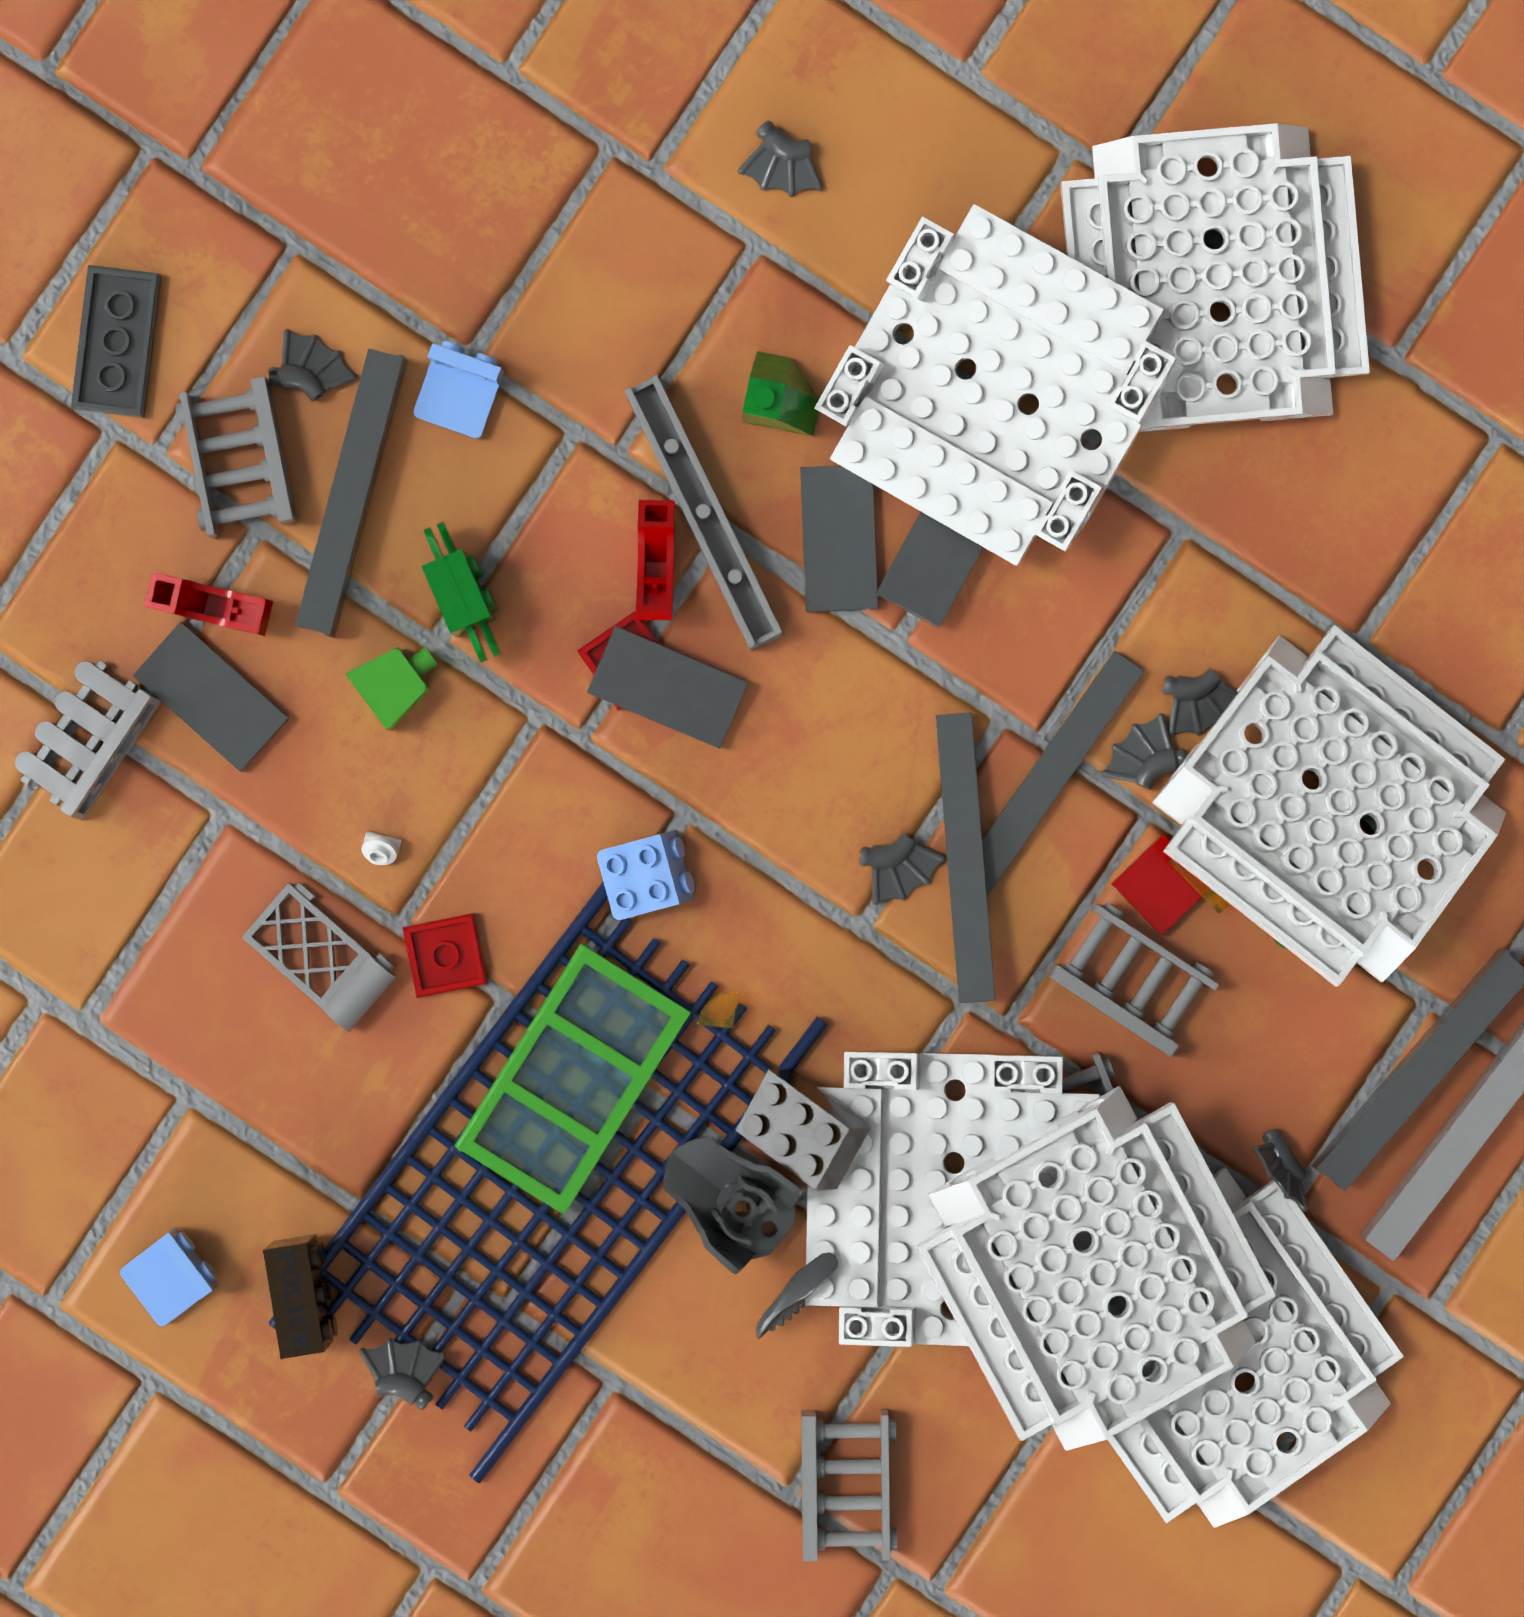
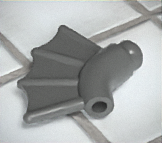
M766 121L756 130L757 136L763 142L738 169L740 175L744 174L752 177L759 184L762 191L777 188L787 192L790 197L804 189H816L817 191L823 189L811 158L809 139H792L780 127L776 129L771 121Z
M285 329L283 333L281 367H270L268 369L269 384L271 386L282 385L283 389L301 390L312 402L321 398L327 390L355 381L357 376L344 366L341 359V351L328 349L315 334L300 336L289 329Z
M1211 668L1198 677L1179 675L1175 678L1170 675L1166 676L1163 680L1165 685L1162 686V692L1165 695H1172L1173 698L1168 728L1169 735L1172 736L1180 732H1191L1198 736L1201 735L1204 730L1216 723L1238 692L1222 682L1220 677Z
M1160 713L1148 723L1133 724L1128 737L1124 741L1112 745L1113 756L1111 763L1101 772V775L1107 778L1135 782L1137 785L1151 790L1155 781L1160 776L1177 770L1187 757V750L1182 748L1174 751L1165 716Z
M902 833L892 844L873 845L872 848L862 847L859 851L860 865L871 866L872 902L874 905L892 898L905 900L907 895L917 886L929 885L934 869L947 859L945 855L917 844L905 833Z
M1271 1129L1262 1136L1265 1144L1254 1146L1252 1151L1261 1160L1266 1175L1280 1187L1284 1197L1296 1202L1301 1210L1306 1212L1308 1205L1301 1182L1306 1176V1170L1295 1157L1287 1139L1282 1138L1281 1131Z
M388 1338L383 1345L375 1349L361 1348L359 1350L361 1357L375 1379L379 1398L397 1395L410 1405L414 1403L420 1410H424L429 1402L433 1400V1394L427 1391L426 1387L445 1360L446 1353H438L427 1349L421 1340L408 1344H399L394 1342L392 1338Z

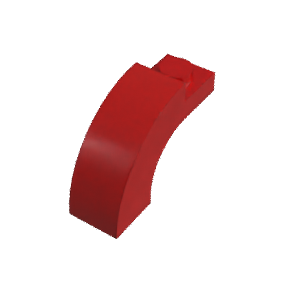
M639 500L636 620L672 621L675 562V500Z
M152 572L144 607L265 636L273 601Z

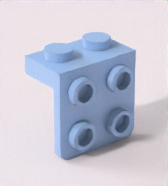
M443 341L442 346L432 343L428 354L431 362L414 408V415L418 419L471 438H480L504 375L502 368L496 366L498 360L481 353H477L476 358L462 354L464 348L451 342Z
M675 830L598 852V864L612 915L615 919L630 918L694 899V880L692 875L686 871L683 860L685 856L684 844L681 838L677 837Z
M176 1227L125 1265L120 1271L123 1280L159 1326L167 1325L219 1285L213 1268L205 1260L201 1261L194 1252L195 1246L191 1239L183 1231L179 1232Z

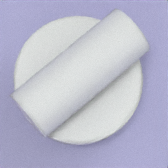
M367 831L361 850L364 857L375 865H389L396 860L402 840Z

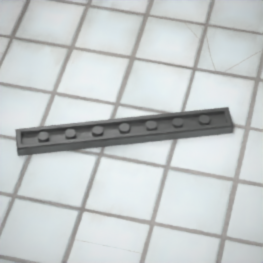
M1116 651L1112 652L984 836L983 850L987 896L1144 671Z
M972 712L936 715L959 1004L996 1001Z

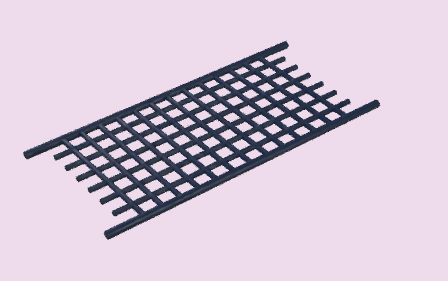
M604 882L597 888L324 1248L326 1264H321L323 1279L328 1278L330 1285L339 1291L328 1307L329 1314H335L347 1298L368 1313L349 1338L351 1342L357 1345L375 1320L397 1335L393 1340L394 1342L403 1344L404 1341L407 1344L416 1342L418 1339L410 1333L427 1313L447 1328L432 1349L424 1345L427 1349L441 1353L453 1336L456 1335L476 1350L461 1371L457 1370L447 1361H443L439 1368L454 1380L435 1405L443 1410L457 1390L463 1385L482 1400V1403L464 1425L467 1430L472 1432L490 1407L509 1420L508 1424L469 1474L477 1483L483 1481L686 1213L685 1209L677 1201L667 1213L649 1199L664 1179L669 1156L662 1164L642 1149L643 1145L658 1127L678 1142L674 1148L676 1149L685 1142L694 1139L709 1120L727 1134L719 1145L732 1152L743 1138L735 1130L744 1113L732 1127L715 1114L714 1111L729 1092L749 1106L753 1097L736 1085V1082L751 1063L764 1073H767L768 1069H775L758 1056V1053L776 1031L772 1026L768 1024L750 1049L729 1034L747 1010L743 1004L739 1003L722 1027H720L700 1012L719 987L711 981L695 1003L691 1005L671 990L690 966L685 960H681L663 984L643 969L644 965L661 944L656 938L651 940L634 962L614 947L633 922L631 919H622L607 940L587 926L608 899ZM582 934L600 947L597 952L599 955L605 958L609 954L629 969L628 973L635 977L638 976L655 990L691 1011L660 1063L673 1048L692 1062L693 1065L678 1085L657 1070L656 1067L651 1077L672 1093L656 1113L636 1099L632 1108L650 1122L634 1142L619 1130L616 1131L613 1139L628 1149V1151L613 1170H610L598 1160L593 1169L604 1176L606 1180L591 1199L580 1191L578 1192L575 1200L584 1206V1209L568 1228L548 1213L551 1206L544 1202L541 1206L537 1205L519 1191V1186L514 1183H508L487 1166L466 1153L458 1151L454 1145L464 1129L453 1141L435 1126L450 1106L471 1120L475 1112L457 1099L458 1095L472 1077L486 1088H491L494 1081L479 1070L480 1066L494 1048L509 1059L513 1050L500 1040L515 1020L519 1021L526 1028L529 1027L532 1019L522 1011L537 991L547 998L552 989L546 986L544 982L559 962L565 967L571 959L565 954ZM587 965L585 969H581L577 980L568 990L555 1013L561 1016L565 1011L585 1026L584 1031L590 1035L594 1033L614 1048V1050L641 1066L644 1059L628 1048V1046L643 1026L659 1037L663 1028L650 1019L657 1008L648 1004L643 1012H640L621 997L626 990L624 987L618 984L614 990H611L592 975L595 969ZM586 983L607 998L592 1019L570 1004ZM614 1005H617L636 1020L621 1041L599 1026ZM817 1016L777 1069H792L794 1071L828 1024ZM693 1020H696L715 1035L700 1056L679 1041V1038ZM547 1024L520 1069L542 1084L535 1093L536 1096L544 1099L549 1091L553 1092L571 1106L565 1114L574 1119L579 1112L599 1127L596 1132L598 1134L606 1120L584 1104L599 1084H602L619 1098H621L625 1090L606 1076L613 1067L612 1064L605 1061L599 1070L578 1055L583 1046L574 1042L570 1048L549 1033L552 1027ZM542 1040L563 1055V1058L548 1077L527 1061ZM722 1041L743 1056V1059L728 1078L707 1063ZM571 1062L592 1077L577 1099L556 1083ZM700 1070L722 1085L707 1106L685 1091ZM504 1093L501 1099L520 1114L505 1134L486 1121L482 1130L498 1141L492 1151L500 1156L506 1148L527 1163L523 1171L530 1175L534 1170L538 1171L555 1184L554 1190L561 1194L590 1145L587 1144L584 1149L563 1134L564 1129L558 1125L552 1126L535 1113L534 1110ZM679 1098L700 1114L685 1135L664 1120ZM528 1119L549 1135L533 1156L512 1140ZM428 1135H431L448 1148L433 1169H430L413 1156ZM556 1141L577 1156L562 1178L541 1162ZM455 1155L477 1170L462 1191H459L440 1176ZM635 1156L657 1171L642 1192H639L620 1177ZM407 1163L426 1177L411 1198L392 1185V1182ZM484 1176L505 1192L490 1213L469 1198ZM433 1184H436L455 1199L440 1220L418 1205ZM613 1185H616L635 1200L620 1221L598 1206ZM385 1192L404 1205V1208L389 1227L370 1213ZM513 1198L534 1214L519 1235L498 1220V1217ZM462 1205L483 1220V1223L468 1242L447 1227ZM642 1206L662 1220L647 1241H644L627 1228ZM412 1212L433 1227L418 1249L397 1234V1231ZM592 1213L613 1228L598 1250L577 1235V1232ZM541 1220L562 1235V1238L547 1257L526 1241ZM363 1221L383 1234L368 1255H365L348 1242ZM491 1227L512 1242L497 1264L476 1249V1246ZM440 1234L462 1249L447 1270L425 1255ZM620 1235L640 1249L625 1270L605 1256ZM390 1241L412 1256L396 1277L375 1262ZM570 1242L591 1257L576 1279L555 1263ZM342 1249L361 1263L346 1284L326 1270ZM519 1249L541 1264L526 1285L504 1270ZM469 1256L491 1271L475 1292L454 1277ZM418 1263H421L440 1278L425 1299L403 1284ZM598 1264H601L618 1277L603 1299L583 1285ZM368 1270L390 1285L374 1306L353 1291ZM548 1271L570 1286L554 1307L533 1292ZM498 1277L519 1292L504 1314L483 1299ZM447 1285H450L469 1300L453 1321L432 1306ZM397 1291L418 1306L403 1328L382 1313ZM577 1292L597 1306L581 1327L562 1314ZM527 1299L548 1314L533 1335H530L511 1320ZM476 1306L497 1321L482 1343L461 1328ZM273 1315L268 1323L276 1330ZM555 1321L575 1335L559 1356L540 1342ZM505 1328L526 1343L511 1364L489 1349ZM533 1350L553 1363L538 1384H535L518 1371ZM483 1356L504 1371V1374L489 1393L468 1378ZM512 1378L531 1392L516 1413L497 1400V1397Z

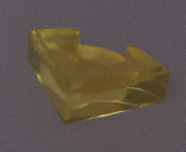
M725 992L707 1002L699 1015L697 1025L733 1028L737 992Z

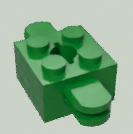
M442 521L437 524V527L449 554L443 555L431 527L424 529V534L436 560L421 567L450 634L458 637L468 633L474 650L482 663L487 661L488 658L476 628L481 627L493 656L501 655L499 646L489 626L490 622L496 620L493 612L499 609L491 590H488V588L483 589L480 584L479 578L484 577L477 558L473 554L468 556L462 549H456L445 522Z

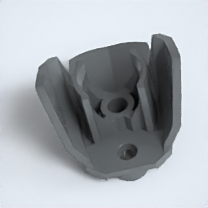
M707 1136L692 1139L674 1149L669 1156L665 1169L664 1190L685 1209L697 1232L700 1234L705 1249L733 1274L741 1272L750 1260L770 1255L794 1225L795 1203L802 1195L801 1189L770 1166L754 1164L728 1151ZM741 1201H746L748 1210L746 1212L736 1211V1205ZM765 1222H773L774 1230L771 1233L762 1232V1226Z

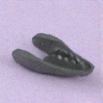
M830 1252L822 1253L791 1277L778 1297L757 1322L756 1335L758 1339L763 1337L769 1330L773 1332L776 1325L783 1326L785 1319L791 1320L792 1313L798 1314L800 1308L805 1307V1298L809 1297L837 1269L838 1260L834 1254Z

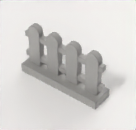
M100 660L97 665L84 661L76 666L75 677L83 683V686L77 695L65 691L59 693L55 699L57 710L64 715L57 725L50 722H41L37 725L35 736L38 741L44 744L37 755L30 752H21L15 759L17 770L24 774L20 781L28 786H31L33 781L53 794L49 800L53 804L60 806L62 801L64 802L59 810L71 818L82 821L162 702L153 694L140 688L136 693L138 685L128 680L126 685L106 673L109 665ZM93 691L113 704L106 715L86 703ZM124 711L121 717L119 718L118 722L116 723L115 721L117 720L121 712ZM73 721L93 734L86 745L66 732ZM103 741L104 743L102 744V746L100 747V749H99L98 752L96 753L95 751L97 750V748L99 747V745H100L101 742ZM53 751L73 764L66 775L46 762ZM83 771L84 773L82 774V776L80 777V779H79L78 782L76 783V780L78 779L79 775H80L81 772Z

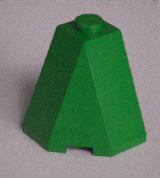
M757 351L742 411L743 423L813 437L818 410L814 409L819 398L792 358Z

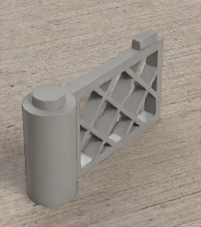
M298 882L294 887L291 883H288L241 938L319 1005L334 1022L350 1032L397 977L393 972L396 966L381 953L376 957L373 956L312 903L316 896L303 884ZM291 894L300 902L301 918L282 920L281 905ZM307 909L316 917L307 918ZM276 912V920L268 921ZM308 922H323L327 926L328 942L309 943ZM302 923L303 944L284 945L283 924ZM264 925H277L278 946H263L254 936ZM333 932L343 941H334ZM335 945H349L358 953L349 966L336 967ZM328 946L330 967L311 969L309 947ZM303 948L305 969L291 970L285 965L284 949ZM269 950H278L279 959ZM345 970L336 980V971ZM330 971L331 987L321 997L312 989L311 973ZM305 973V982L296 974Z

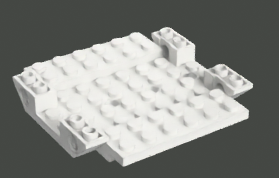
M1280 123L1138 135L1092 146L1094 179L1061 181L1060 184L1066 254L1163 308L1165 312L1147 342L1177 358L1163 391L1140 432L1182 429L1196 424L1260 419V422L1333 415L1331 382L1329 378L1367 375L1370 373L1351 156L1317 159V156L1311 157L1308 127ZM1202 158L1212 159L1217 165L1216 174L1211 177L1201 175L1197 169L1198 161ZM1209 230H1216L1221 233L1223 237L1222 247L1219 249L1208 248L1204 243V234ZM1221 302L1227 305L1230 311L1228 320L1224 322L1215 321L1210 315L1212 304ZM1230 375L1234 378L1236 382L1234 393L1226 395L1217 389L1216 382L1219 376Z
M975 204L971 207L955 238L953 233L922 216L886 280L890 286L855 347L849 345L814 409L840 424L848 425L830 460L1016 566H1019L1036 535L1066 552L1094 512L1160 397L1175 364L1176 357L1147 342L1165 310ZM904 324L912 326L914 330L913 339L907 344L897 343L895 340L896 329ZM969 359L975 362L976 373L972 378L964 380L958 377L957 366L961 361ZM1029 394L1035 395L1039 400L1037 411L1031 415L1021 413L1019 409L1021 398ZM1089 430H1097L1102 436V443L1095 450H1087L1082 445V436Z
M1334 625L1330 628L1309 657L1279 635L1236 692L1238 694L1204 739L1194 746L1152 803L1180 825L1183 824L1163 852L1335 987L1343 982L1356 963L1380 982H1383L1415 950L1498 836L1506 812L1483 795V793L1490 785L1488 782L1502 765L1505 758ZM1253 725L1261 731L1262 739L1259 744H1251L1246 740L1244 735L1246 726ZM1310 770L1317 774L1319 778L1317 789H1309L1303 784L1302 775L1304 771ZM1367 815L1375 820L1377 828L1373 835H1368L1361 830L1360 819L1362 816ZM1421 860L1428 861L1433 866L1434 875L1431 880H1425L1418 874L1417 866Z
M844 1052V1088H816L871 1129L837 1189L815 1191L810 1186L807 1187L806 1265L822 1253L830 1252L836 1256L838 1267L809 1297L805 1298V1305L842 1306L839 1308V1344L912 1347L914 1344L969 1346L955 1319L948 1318L943 1314L942 1303L944 1299L916 1248L917 1244L947 1227L942 1222L927 1193L990 1158L998 1161L1058 1127L1056 1121L1099 1098L1100 1094L1063 1093V1057ZM953 1079L963 1082L966 1088L965 1096L959 1101L951 1100L946 1094V1085ZM957 1152L962 1155L965 1164L961 1172L951 1173L946 1169L944 1160L947 1154ZM1046 1166L1040 1171L1039 1181L1042 1186H1051L1056 1182L1058 1174L1055 1167ZM1088 1231L1077 1233L1073 1240L1074 1247L1078 1251L1088 1249L1092 1243V1237Z
M1118 1086L1056 1121L1057 1128L998 1161L990 1158L927 1193L945 1226L949 1227L917 1244L916 1248L1020 1441L1029 1438L1052 1425L1066 1451L1107 1440L1231 1369L1256 1343L1244 1319L1248 1317L1247 1312L1274 1298L1276 1295L1175 1103L1170 1102L1136 1121L1135 1113L1121 1087ZM1046 1166H1053L1057 1170V1180L1051 1186H1042L1039 1181V1173ZM1081 1231H1088L1092 1237L1090 1247L1084 1251L1076 1250L1073 1244L1074 1237ZM1114 1296H1123L1126 1300V1308L1119 1315H1111L1108 1311V1303ZM1150 1360H1157L1160 1364L1158 1376L1150 1380L1145 1379L1142 1374L1144 1364Z
M1225 1167L1216 1172L1213 1177L1276 1295L1274 1298L1247 1312L1248 1317L1244 1319L1256 1343L1231 1369L1107 1439L1166 1523L1196 1503L1214 1528L1249 1515L1367 1432L1391 1404L1376 1383L1375 1377L1404 1357L1296 1202L1286 1199L1280 1187L1273 1180L1246 1198ZM1114 1296L1108 1303V1311L1111 1315H1119L1126 1308V1300L1123 1296ZM1157 1360L1146 1362L1142 1369L1143 1377L1149 1380L1157 1377L1160 1372V1364ZM1248 1372L1254 1377L1253 1387L1245 1392L1237 1390L1235 1388L1236 1377L1240 1373ZM1284 1432H1291L1296 1437L1295 1446L1288 1451L1278 1449L1276 1444L1278 1436Z

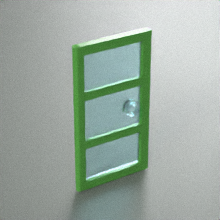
M581 943L454 1146L458 1151L466 1153L565 1215L691 1011L591 950L587 944L583 945Z

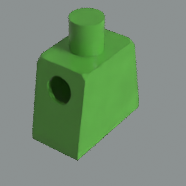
M397 647L349 671L345 675L385 729L390 731L430 691V687L422 676L438 665V663L426 647L409 659Z

